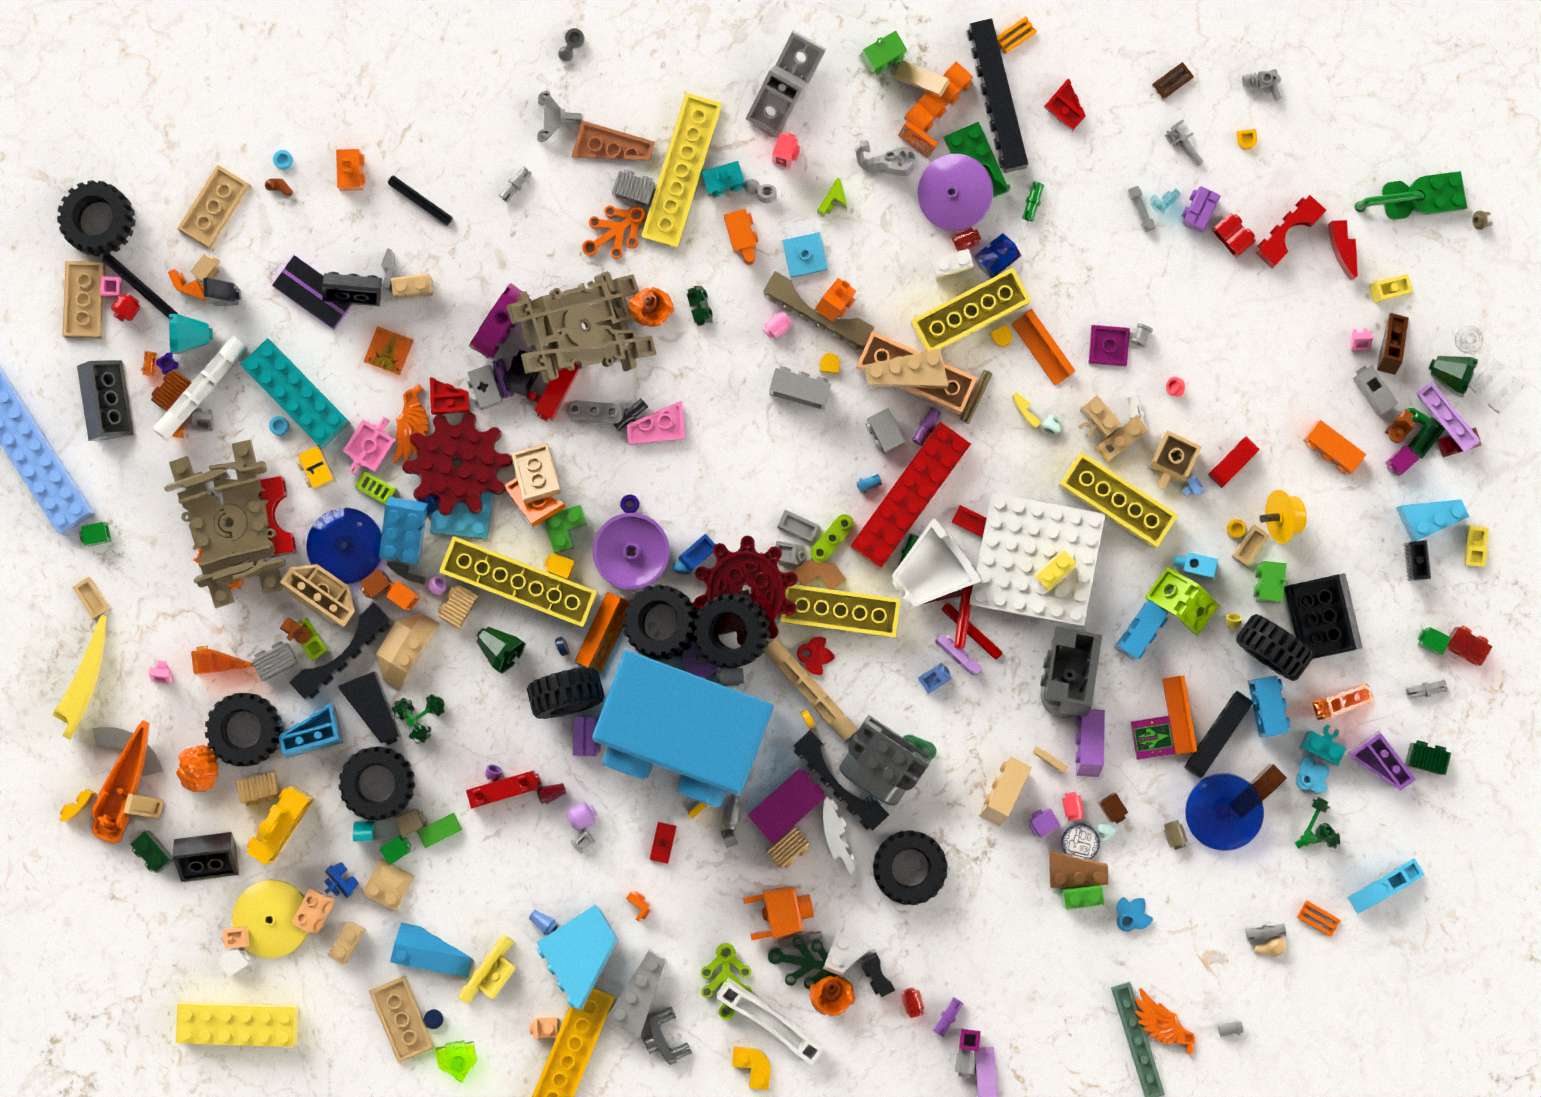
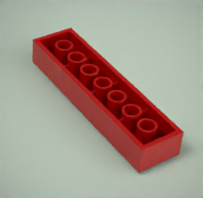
M939 422L852 542L850 548L881 569L971 443L942 422Z

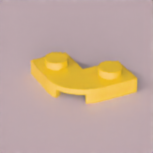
M734 1046L732 1066L751 1068L749 1088L768 1090L771 1067L767 1056L756 1048Z

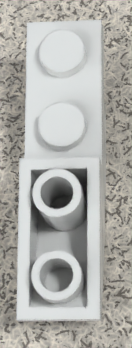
M826 797L823 803V828L833 859L841 856L849 873H852L856 870L855 865L858 863L853 854H848L846 848L849 846L845 838L839 837L840 834L846 832L844 827L847 825L842 816H837L835 810L838 807L834 799L829 800Z

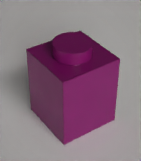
M1405 445L1385 463L1388 465L1387 469L1390 473L1400 476L1416 463L1419 458Z
M961 1029L959 1049L979 1051L981 1031Z

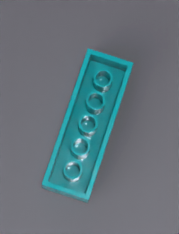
M267 338L240 364L319 447L324 449L351 423L270 339Z

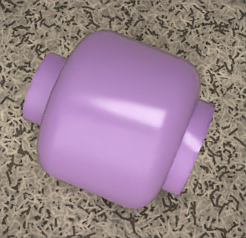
M581 802L569 809L567 817L573 829L583 830L595 823L594 816L597 813L593 805L588 806L586 802Z

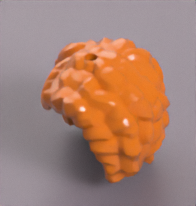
M644 288L634 298L629 299L631 316L641 326H661L663 322H666L667 317L674 312L670 296L659 288Z
M203 744L185 749L178 757L180 763L176 774L181 781V785L192 792H206L213 787L216 777L219 775L217 772L219 764L216 762L218 758L208 746Z
M840 975L835 977L827 976L818 981L817 984L810 986L809 997L812 1006L824 1016H840L841 1013L846 1012L850 1005L854 1004L856 999L853 985L844 977H840Z

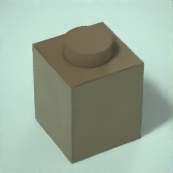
M415 809L395 818L401 835L405 836L425 827L424 822H427L423 811Z

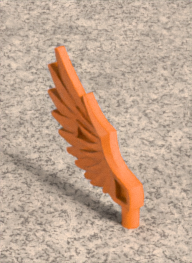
M420 384L403 394V411L396 418L397 432L395 439L398 440L393 463H396L403 453V461H407L412 449L414 455H418V449L411 444L410 436L416 432L426 436L425 431L429 432L426 426L429 425L426 419L428 415L421 407V403L416 396L424 391Z
M1139 988L1143 1002L1138 998L1134 1000L1143 1012L1135 1011V1014L1142 1019L1138 1020V1023L1147 1026L1143 1027V1031L1151 1032L1149 1037H1155V1041H1161L1162 1044H1186V1054H1194V1033L1185 1030L1180 1025L1177 1014L1167 1010L1161 1003L1157 1005L1142 988Z

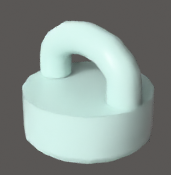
M1051 415L1042 424V429L1051 435H1058L1062 428L1056 415Z
M1098 823L1097 831L1100 832L1099 838L1102 842H1108L1111 835L1115 836L1116 827Z

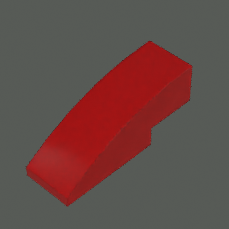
M1347 220L1331 221L1328 224L1333 251L1344 273L1350 280H1354L1358 277L1356 239H1348Z

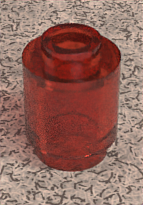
M972 227L955 234V237L952 238L957 252L966 250V248H973L979 245V240H981L978 230H973Z
M914 987L905 989L901 998L906 1014L909 1015V1018L923 1015L925 1007L920 991L915 990Z

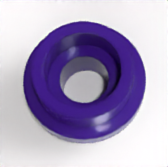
M631 494L625 495L620 502L621 509L625 513H635L639 508L638 498ZM628 501H632L634 505L633 507L628 508L626 506V503Z

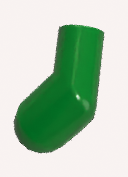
M1415 408L1406 409L1413 413L1411 421H1418L1425 425L1430 418Z

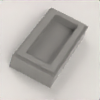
M785 510L777 527L812 543L820 525Z

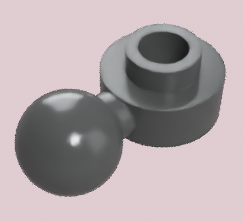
M577 28L568 30L565 35L567 45L560 48L558 56L562 61H570L573 57V48H580L584 44V34ZM574 36L579 37L577 42L572 41Z

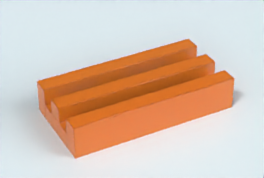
M1307 900L1297 915V918L1332 937L1334 930H1336L1338 923L1341 921ZM1309 906L1334 921L1333 924L1306 908ZM1306 913L1330 927L1329 931L1307 919L1303 914Z

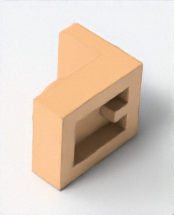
M248 926L223 929L222 940L225 944V949L250 946Z
M558 1017L534 1018L533 1023H530V1035H533V1039L557 1037Z

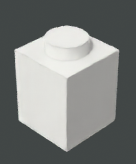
M239 947L218 962L229 978L251 964L249 960L251 956L246 949Z

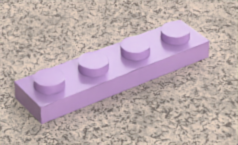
M1430 382L1417 392V396L1464 453L1480 442V439L1433 382Z

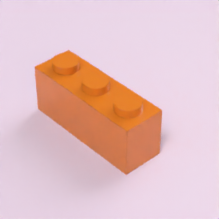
M1322 420L1317 421L1303 439L1309 449L1320 452L1322 454L1321 457L1329 463L1332 461L1343 474L1353 473L1367 455Z

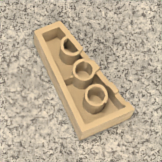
M940 348L864 365L868 387L947 389L949 386Z

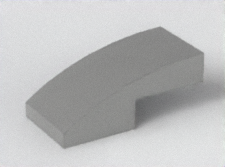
M387 248L381 267L387 270L382 287L391 292V278H395V258L393 251Z

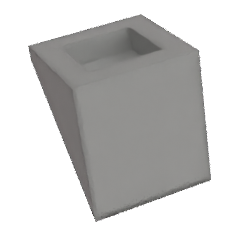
M721 831L727 848L738 844L733 831Z

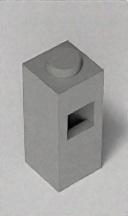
M1373 365L1369 368L1363 366L1356 371L1357 376L1353 380L1378 416L1398 404Z

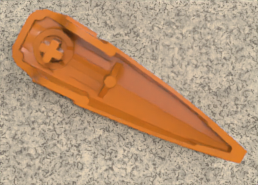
M144 720L138 725L116 761L91 811L93 817L92 833L95 837L111 844H117L122 840L130 820V814L124 813L128 793L137 795L145 763L150 725L149 722Z

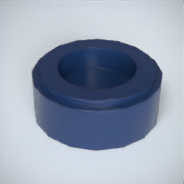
M562 636L555 639L556 647L561 656L570 654L565 639Z

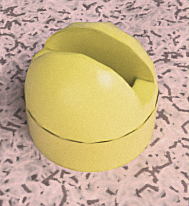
M1235 613L1227 614L1226 626L1232 630L1237 629L1241 624L1242 617Z

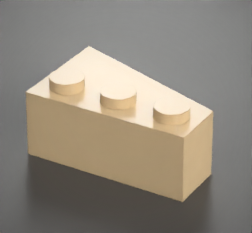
M1010 757L1008 761L1004 760L999 769L1001 774L999 778L996 777L991 786L993 790L991 794L988 793L983 803L985 805L979 816L1001 826L1009 817L1032 767L1013 757Z

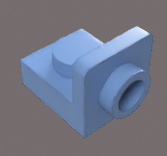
M942 663L918 677L928 694L952 678L949 669Z

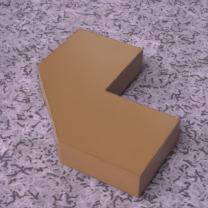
M807 560L792 571L797 574L798 580L803 586H806L816 577L820 576L827 587L832 590L846 580L834 563Z

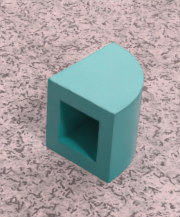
M375 821L354 822L353 842L375 840Z

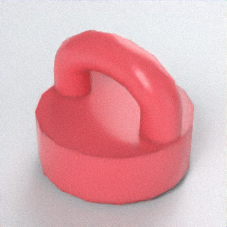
M1178 377L1170 378L1166 384L1167 393L1175 397H1181L1184 394V380Z

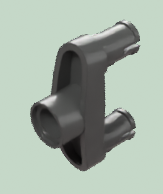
M671 1006L657 1014L654 1012L647 1016L651 1035L643 1038L649 1054L659 1050L669 1065L677 1063L676 1060L692 1054L687 1042L672 1050L671 1048L669 1049L660 1030L661 1024L676 1018L675 1013L666 1016L673 1012Z

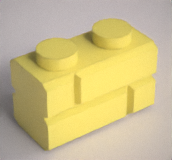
M1063 549L1057 554V557L1050 560L1034 576L1038 583L1049 592L1077 565Z

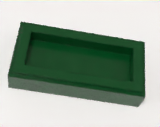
M1430 417L1409 443L1408 447L1418 458L1422 459L1445 431L1444 427L1435 418Z

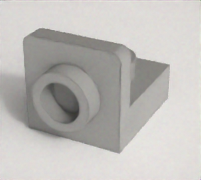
M776 541V546L782 551V556L778 561L796 565L802 564L805 557V547Z

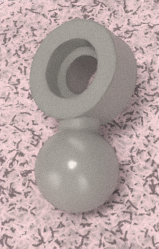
M755 179L746 181V192L749 194L758 193V199L761 202L772 203L776 200L777 190L773 185L764 184L760 186L759 182Z

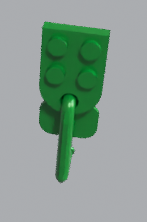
M1461 171L1422 176L1412 182L1410 187L1402 181L1388 182L1382 188V196L1367 197L1357 202L1355 210L1357 212H1364L1366 207L1384 205L1387 217L1392 220L1409 217L1413 209L1424 215L1467 209V202Z

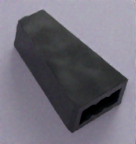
M371 672L338 686L339 690L380 743L390 745L398 742L397 738L401 737V733L377 672Z

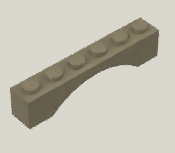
M774 271L763 290L767 300L783 304L781 306L783 309L799 313L798 317L807 322L809 320L815 322V326L820 330L825 331L827 329L831 331L833 337L838 340L845 339L849 342L848 345L856 350L858 348L863 350L871 332L874 330V326L859 318L836 319L834 323L809 307L800 298L792 280Z

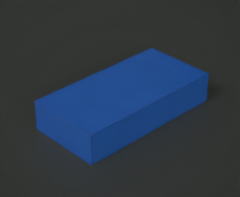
M705 533L683 552L678 559L692 572L713 553V547L716 544Z

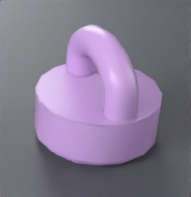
M434 576L427 583V587L433 595L441 596L447 591L448 584L443 577Z

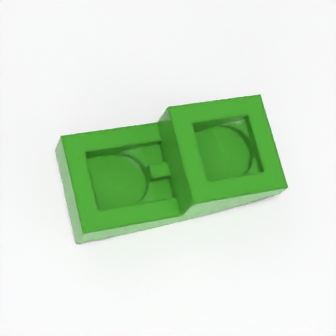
M452 813L418 830L417 833L424 847L427 848L461 831L462 828L455 813Z

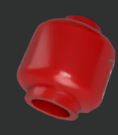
M128 293L125 295L120 294L111 306L112 311L115 312L113 316L121 322L124 319L132 321L140 310L139 301Z

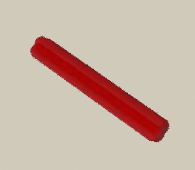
M973 585L962 588L954 647L957 649H963L966 644Z
M947 602L941 610L957 624L959 611ZM968 622L967 634L997 660L1003 652L971 622Z

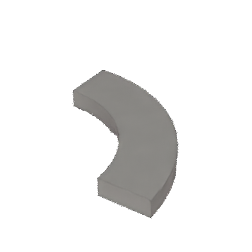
M114 727L93 728L97 747L109 746L124 750L133 735L132 732ZM148 744L142 772L143 776L163 772L156 753Z

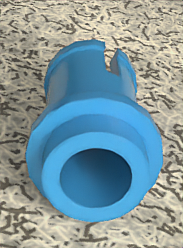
M879 474L863 480L860 478V481L856 482L860 493L863 491L866 493V490L882 485Z

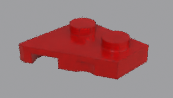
M1070 79L1063 83L1044 106L1046 110L1071 131H1074L1086 116L1079 104L1077 94H1075Z
M433 377L429 378L432 415L470 412L468 391L460 388L457 389L453 385L442 383Z

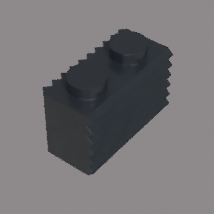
M1427 540L1405 543L1403 546H1405L1404 553L1406 554L1405 558H1407L1405 560L1407 562L1405 564L1407 565V577H1409L1407 580L1431 579Z

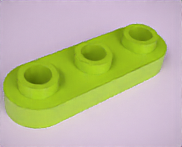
M847 514L838 516L814 544L810 551L813 561L825 562L852 531L854 520L851 516ZM843 520L848 522L847 527L841 526ZM830 535L836 537L834 542L829 541ZM819 549L823 550V556H817L816 551Z

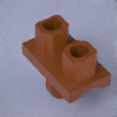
M1403 409L1400 415H1397L1387 426L1384 433L1388 434L1392 442H1403L1406 435L1414 428L1415 422L1411 421L1413 413Z
M288 617L280 627L281 630L288 634L286 639L289 641L295 638L298 643L305 644L311 638L310 630L302 627L305 623L302 620L296 622Z

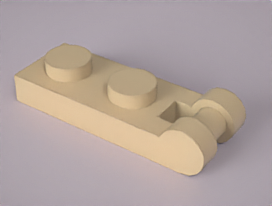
M1137 415L1095 447L1097 452H1101L1104 456V461L1107 463L1148 432L1149 429ZM1109 444L1115 449L1111 453L1106 448Z

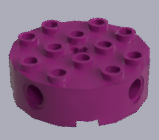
M510 283L469 344L470 348L478 351L487 359L495 357L499 351V343L504 344L511 330L509 328L512 327L514 329L516 324L511 323L506 307L511 303L518 302L516 296L523 292L516 285Z

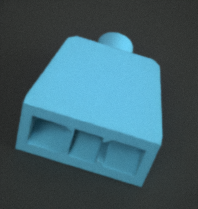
M1188 552L1187 557L1176 555L1173 566L1184 568V574L1214 581L1218 559ZM1192 562H1197L1199 565L1198 567L1193 568L1190 566V564Z

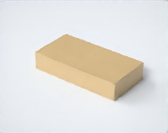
M1253 525L1232 557L1246 567H1249L1270 535L1256 525Z
M87 577L73 586L74 591L92 619L98 618L111 609L91 577Z
M128 793L124 813L159 819L164 800Z

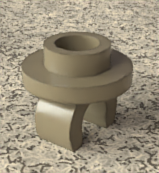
M1476 211L1474 213L1472 223L1477 230H1483L1493 225L1492 222H1488V216L1491 215L1490 212Z

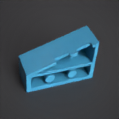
M1150 599L1147 600L1114 647L1131 660L1140 659L1145 653L1148 643L1151 644L1157 636L1156 631L1158 628H1162L1167 622L1168 618L1166 616L1168 612Z
M328 703L318 712L311 714L309 718L279 735L282 755L290 758L343 743L335 706Z

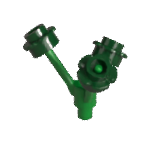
M1320 797L1317 800L1313 799L1312 801L1314 802L1311 807L1315 808L1316 811L1304 835L1300 836L1295 845L1299 849L1304 845L1307 847L1310 844L1327 842L1328 847L1336 849L1337 845H1340V835L1335 833V830L1329 824H1320L1315 831V835L1311 831L1320 811L1326 813L1327 809H1330L1327 806L1328 801Z

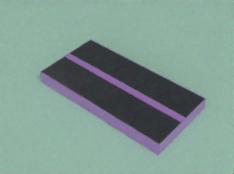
M293 255L272 286L335 330L353 304L323 302L324 276Z

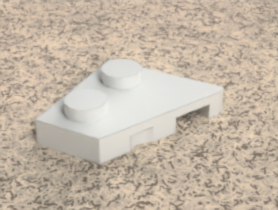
M836 932L823 969L841 976L864 954H867L871 946Z

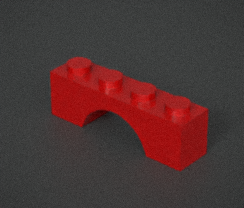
M1311 195L1306 199L1302 197L1295 204L1297 209L1293 213L1289 211L1282 218L1285 222L1281 226L1277 224L1270 231L1272 236L1268 240L1264 238L1257 245L1259 250L1255 254L1271 268L1275 267L1288 253L1285 244V236L1288 229L1296 225L1311 227L1327 211Z
M282 476L261 479V486L266 491L261 492L259 496H261V500H268L266 509L270 525L267 529L272 528L276 531V536L269 538L274 543V557L297 553L294 534L281 529L275 518L278 504L287 497L285 479Z

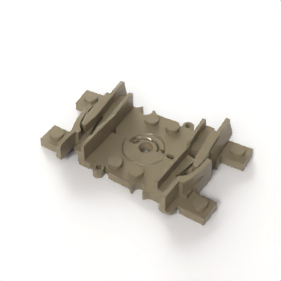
M606 271L595 276V282H588L587 289L584 283L578 285L577 288L563 292L559 288H554L549 292V295L541 296L532 301L529 300L527 291L516 296L518 302L511 303L506 307L512 324L522 322L527 347L533 348V352L521 355L525 374L541 372L543 382L548 383L559 377V370L567 368L569 371L574 370V363L578 365L580 370L585 365L599 364L601 362L604 367L621 362L623 371L626 372L637 367L636 358L656 355L652 336L637 338L635 330H627L626 321L632 319L625 297L639 293L634 274L612 280L610 272ZM582 323L585 324L586 329H583Z
M252 440L232 443L235 462L209 466L211 471L204 474L203 472L194 474L188 456L169 462L175 482L168 484L164 489L166 492H170L182 487L186 488L185 491L177 493L179 504H182L183 508L188 510V512H184L181 515V519L185 522H190L189 528L195 544L193 550L200 549L202 551V556L196 558L200 562L198 565L201 568L202 575L196 576L193 581L200 588L208 586L216 609L235 603L229 584L238 580L260 576L263 594L284 590L280 584L281 575L279 568L286 566V559L266 561V557L274 556V543L269 538H274L276 531L272 528L267 529L270 525L266 509L268 500H260L259 494L266 491L261 486L259 474L266 473L267 467L264 461L256 462ZM227 469H235L238 480L226 479L230 478ZM214 482V491L222 492L223 505L219 497L212 495L207 483ZM228 520L233 521V525L231 527H228L226 525V522Z

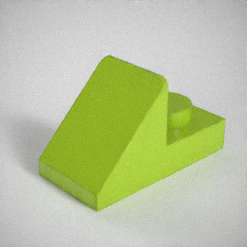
M839 178L835 180L817 210V214L822 217L826 213H831L835 206L833 201L847 209L841 179Z

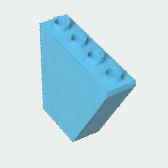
M597 905L592 906L537 942L539 955L542 959L546 958L548 961L547 968L552 975L555 974L559 981L556 983L562 992L566 991L569 996L566 998L569 1005L578 1010L583 1009L618 941L616 934Z

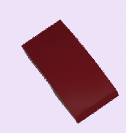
M1476 427L1472 428V431L1479 438ZM1451 436L1437 439L1443 458L1463 452ZM1481 441L1471 449L1482 446Z

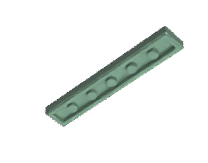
M1126 982L1113 986L1111 990L1144 1096L1159 1097L1165 1095L1146 1032L1143 1031L1144 1026L1138 1023V1020L1142 1019L1135 1014V1011H1139L1134 1000L1135 997L1131 984Z

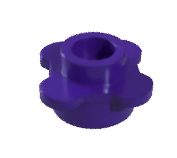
M166 353L165 356L156 360V365L162 369V374L164 375L179 367V363L173 359V355L170 353Z

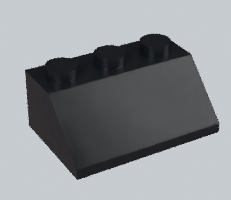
M338 272L324 273L322 301L380 306L382 278H378L375 275L364 277L354 273L342 275Z
M232 832L174 839L172 857L181 882L239 875L236 843Z

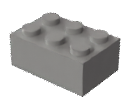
M780 366V369L775 368L769 395L824 410L831 383H828L826 378H810L808 373L799 371L796 374L792 373L790 368Z

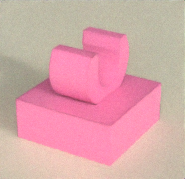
M1364 328L1363 332L1357 333V330L1354 329L1350 343L1351 351L1370 350L1373 341L1372 332H1368Z
M158 661L157 668H150L149 676L152 682L171 684L172 674L168 670L166 661Z

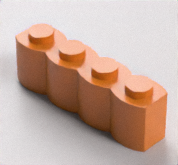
M957 61L943 75L949 78L950 83L942 96L939 97L926 92L905 115L904 119L911 122L918 129L927 133L934 126L932 122L937 117L940 119L947 112L945 108L949 104L954 105L960 98L958 94L962 90L966 92L971 87L973 76Z

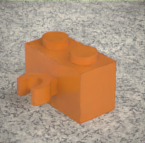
M360 149L336 150L337 188L340 191L363 190V185L366 184V175L362 173V166H365V155L362 154Z
M837 278L823 295L815 310L834 323L838 317L842 318L847 308L852 306L855 301L853 296L856 290L845 280L842 281Z

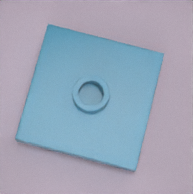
M820 232L782 240L790 278L828 270Z

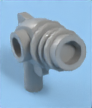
M1276 69L1258 71V74L1254 72V75L1251 73L1250 76L1249 74L1242 76L1243 87L1249 88V86L1253 87L1254 85V88H1257L1258 85L1259 89H1264L1265 93L1272 92L1275 101L1282 99L1277 87L1281 77Z

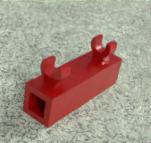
M574 363L575 369L569 371L567 368L559 370V377L548 383L542 396L532 391L529 392L526 398L537 404L534 409L538 413L537 417L546 422L548 419L553 421L580 371L576 363Z
M532 770L468 789L466 793L470 807L473 809L540 789L539 785L542 783L539 773L535 774V771Z

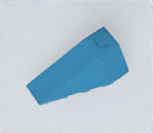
M402 922L394 943L390 962L468 978L473 958L426 931L421 926Z

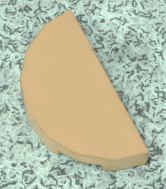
M1036 746L1033 750V754L1062 773H1065L1069 768Z

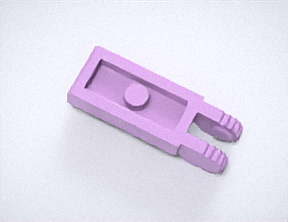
M941 634L935 640V643L967 672H970L971 675L980 673V664L976 660H970L968 653L963 649L955 648L953 645L954 641L948 635L943 636Z

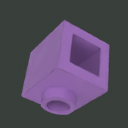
M1050 808L1045 811L1041 809L1031 815L1033 818L1029 820L1031 823L1029 825L1030 830L1034 836L1038 834L1039 837H1043L1061 826Z

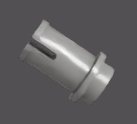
M1235 1020L1232 1023L1218 1024L1220 1037L1243 1033L1242 1022Z

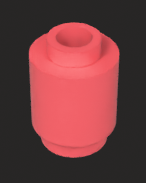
M1076 792L1065 794V798H1062L1065 817H1068V821L1084 818L1081 795H1077Z

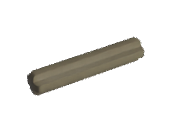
M983 370L960 418L961 421L970 423L992 377L990 371Z

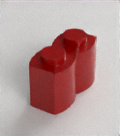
M1230 213L1211 230L1224 243L1231 254L1237 258L1256 241L1254 233L1249 228L1245 229L1241 224L1243 223L1242 219L1237 214L1233 215Z

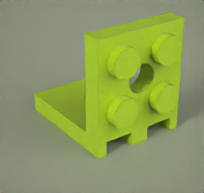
M1166 567L1145 596L1147 600L1150 599L1162 609L1174 615L1186 628L1197 636L1220 606L1198 583L1169 567ZM1171 588H1174L1171 594H1167Z

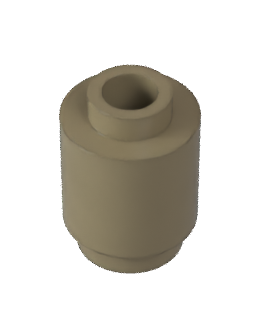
M1178 820L1165 824L1164 833L1170 848L1174 847L1177 850L1185 847V842H1188L1182 824Z

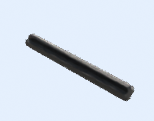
M110 253L103 256L102 261L168 319L169 314H178Z

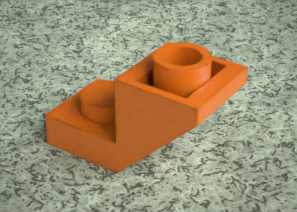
M175 269L168 272L178 292L207 301L204 298L203 283L201 284L198 280H194L184 285L187 282L182 272L179 273Z

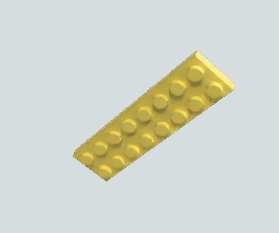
M685 93L641 238L678 249L722 103Z

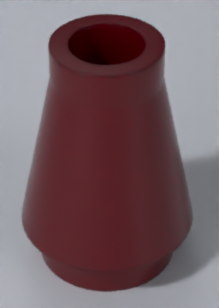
M563 783L540 786V789L536 790L540 803H546V805L566 794Z

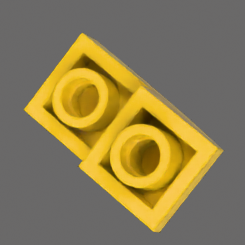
M90 789L84 790V792L81 791L76 799L77 804L68 803V805H64L60 812L61 818L59 820L67 822L81 813L91 802L96 792Z

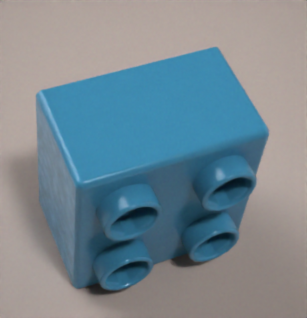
M624 650L592 738L594 742L607 746L601 760L602 765L643 780L649 778L653 765H658L682 774L676 792L719 808L723 803L726 792L736 795L742 793L774 705L637 653Z

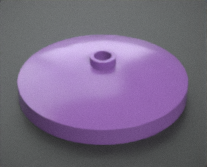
M948 154L934 160L923 172L918 185V201L922 212L931 223L945 230L961 231L975 226L988 213L993 200V183L987 169L976 159L963 154ZM954 188L955 194L951 195L952 189Z
M624 513L611 518L599 529L593 543V559L598 572L607 582L621 589L638 590L653 584L664 573L669 562L670 546L664 530L656 521L642 514ZM635 549V554L629 555L628 551Z

